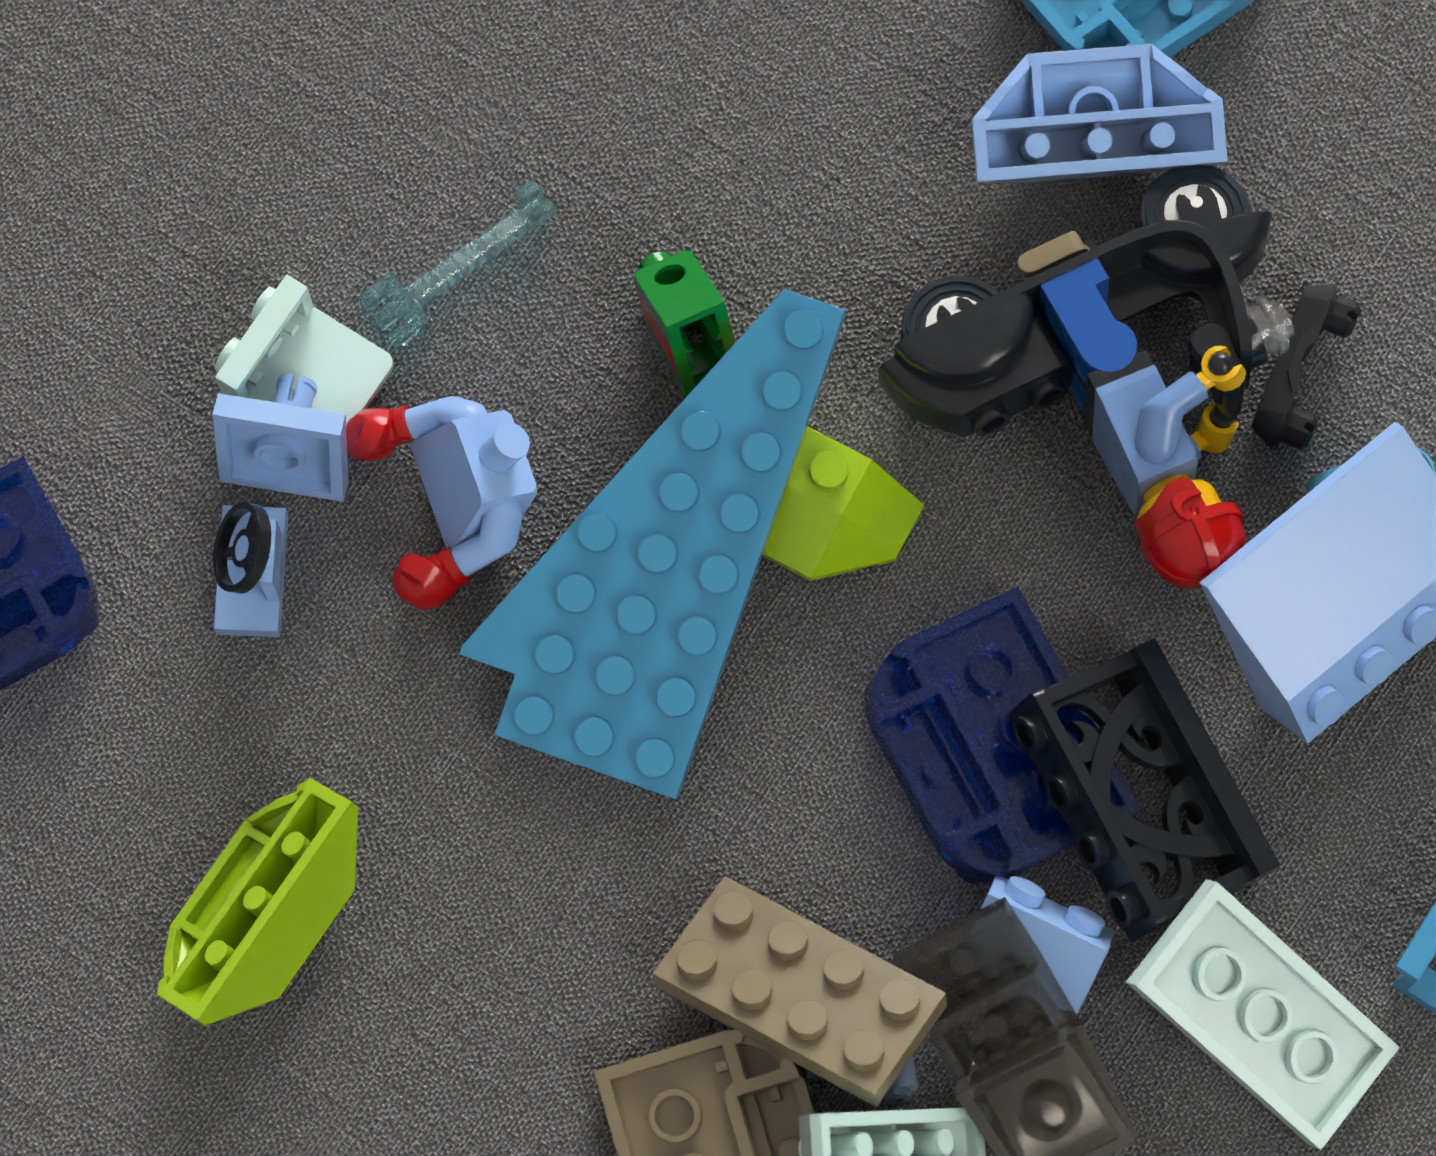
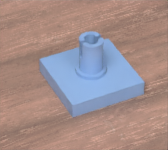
M282 374L277 380L274 402L218 393L212 417L219 482L344 502L349 482L346 414L311 408L313 398L316 396L318 389L312 379L300 375L295 393V389L292 388L294 374Z

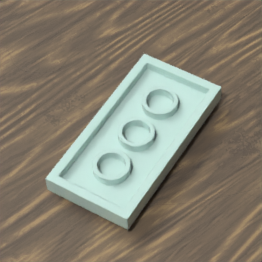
M1208 879L1204 881L1126 981L1130 987L1309 1146L1322 1150L1400 1048L1218 882Z

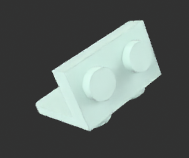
M286 274L277 289L270 286L258 298L251 312V319L254 322L242 339L233 338L224 347L215 364V370L218 371L215 379L222 394L274 402L279 376L282 374H294L292 388L295 389V393L300 375L312 379L318 387L311 408L346 414L347 425L351 417L369 406L391 374L393 360L388 352L315 308L308 287Z

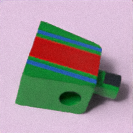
M683 250L672 256L665 252H655L641 261L633 279L649 333L681 395L685 399L735 344V339L725 301L693 252ZM683 328H696L702 333V342L696 348L692 349L682 331Z

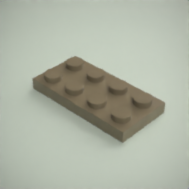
M726 876L723 877L652 973L655 987L726 1026L740 1031L748 1038L875 1107L878 1106L947 1007L946 993Z

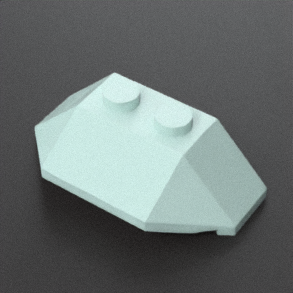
M983 1107L823 1113L799 1116V1156H986Z

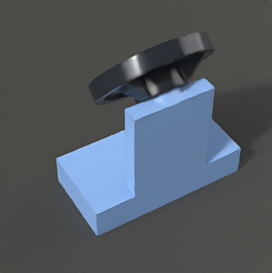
M240 502L234 506H222V520L213 550V570L217 581L214 631L217 635L280 637L289 515L286 508L261 507L260 505Z

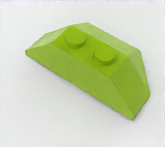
M807 426L763 557L809 581L849 573L874 565L880 566L893 563L918 520L924 504L872 459Z
M309 778L297 786L296 792L274 800L246 818L171 923L163 958L164 978L159 980L157 995L204 1026L279 999L355 891L358 807L347 798Z

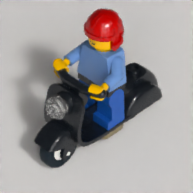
M1194 165L1168 169L1152 181L1141 199L1137 229L1099 246L1091 239L1082 242L1076 231H1070L1020 255L1018 270L1022 275L1031 278L1000 293L993 286L975 277L956 275L933 280L915 292L903 312L900 332L901 341L895 345L894 357L884 362L878 370L879 386L899 408L917 421L940 431L960 436H968L975 433L978 436L990 435L1004 427L1010 420V417L1031 407L1034 409H1044L1055 404L1066 394L1068 388L1078 406L1085 413L1084 423L1095 447L1132 513L1137 516L1134 524L1141 540L1140 549L1146 562L1154 568L1163 580L1182 589L1202 588L1200 582L1246 545L1247 537L1243 526L1244 516L1239 506L1233 502H1221L1211 483L1196 479L1198 460L1201 459V451L1221 453L1229 447L1239 426V422L1234 423L1242 409L1244 390H1247L1249 386L1251 370L1265 364L1267 355L1271 353L1278 357L1288 353L1290 349L1288 338L1294 336L1295 333L1292 320L1285 307L1279 301L1271 303L1265 296L1259 295L1251 300L1250 307L1246 309L1239 284L1251 275L1264 256L1272 215L1268 211L1252 212L1244 188L1230 174L1211 165ZM1177 297L1197 298L1203 306L1208 324L1200 326L1189 338L1188 350L1191 354L1189 372L1166 388L1147 350L1137 353L1135 334L1122 322ZM1207 390H1210L1215 403L1205 408L1195 432L1189 435L1182 423L1183 415L1208 398Z

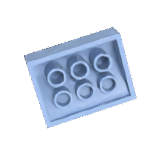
M1396 422L1391 424L1200 582L1260 708L1307 744L1336 722L1340 716L1377 685L1385 681L1389 675L1436 637V474L1404 427Z

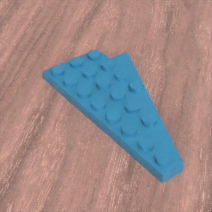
M784 289L461 647L459 655L515 674L494 734L495 736L673 799L679 798L847 313L845 309Z

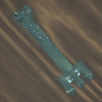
M535 180L528 181L516 191L515 200L519 207L408 287L404 288L391 272L358 297L357 301L364 311L375 308L386 299L390 302L372 318V321L379 330H384L399 319H403L404 323L387 336L388 342L395 350L403 347L430 328L429 320L420 308L531 229L538 228L557 214V208L549 199L543 196L542 189Z

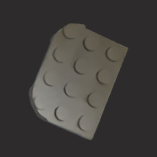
M738 1030L718 1032L594 1071L618 1156H799V1116L818 1114L803 1067L748 1038Z

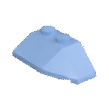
M1152 44L1028 53L971 120L976 183H1036L1164 172L1175 167L1213 165L1228 162L1223 99L1211 89L1202 85L1190 73Z

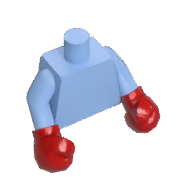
M449 396L413 408L404 405L395 409H364L348 420L346 425L347 452L356 460L369 462L383 460L393 454L395 447L412 442L410 447L446 547L428 558L412 553L402 557L398 567L393 572L392 585L401 600L421 611L440 607L462 585L472 580L471 574L506 555L516 546L523 515L537 495V484L526 457L530 446L529 437L524 429L514 423L512 415L508 411L502 410L487 413L483 404L458 396Z

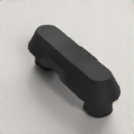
M1336 284L1306 286L1298 302L1251 424V428L1269 448L1273 449L1274 446H1278L1279 442L1298 448L1300 451L1307 448L1312 439V433L1318 423L1315 413L1312 414L1294 407L1296 401L1294 397L1303 376L1300 366L1301 361L1307 358L1318 335L1323 330L1340 336L1342 339L1350 336L1361 311L1358 301L1354 302L1337 295L1339 289L1336 288Z

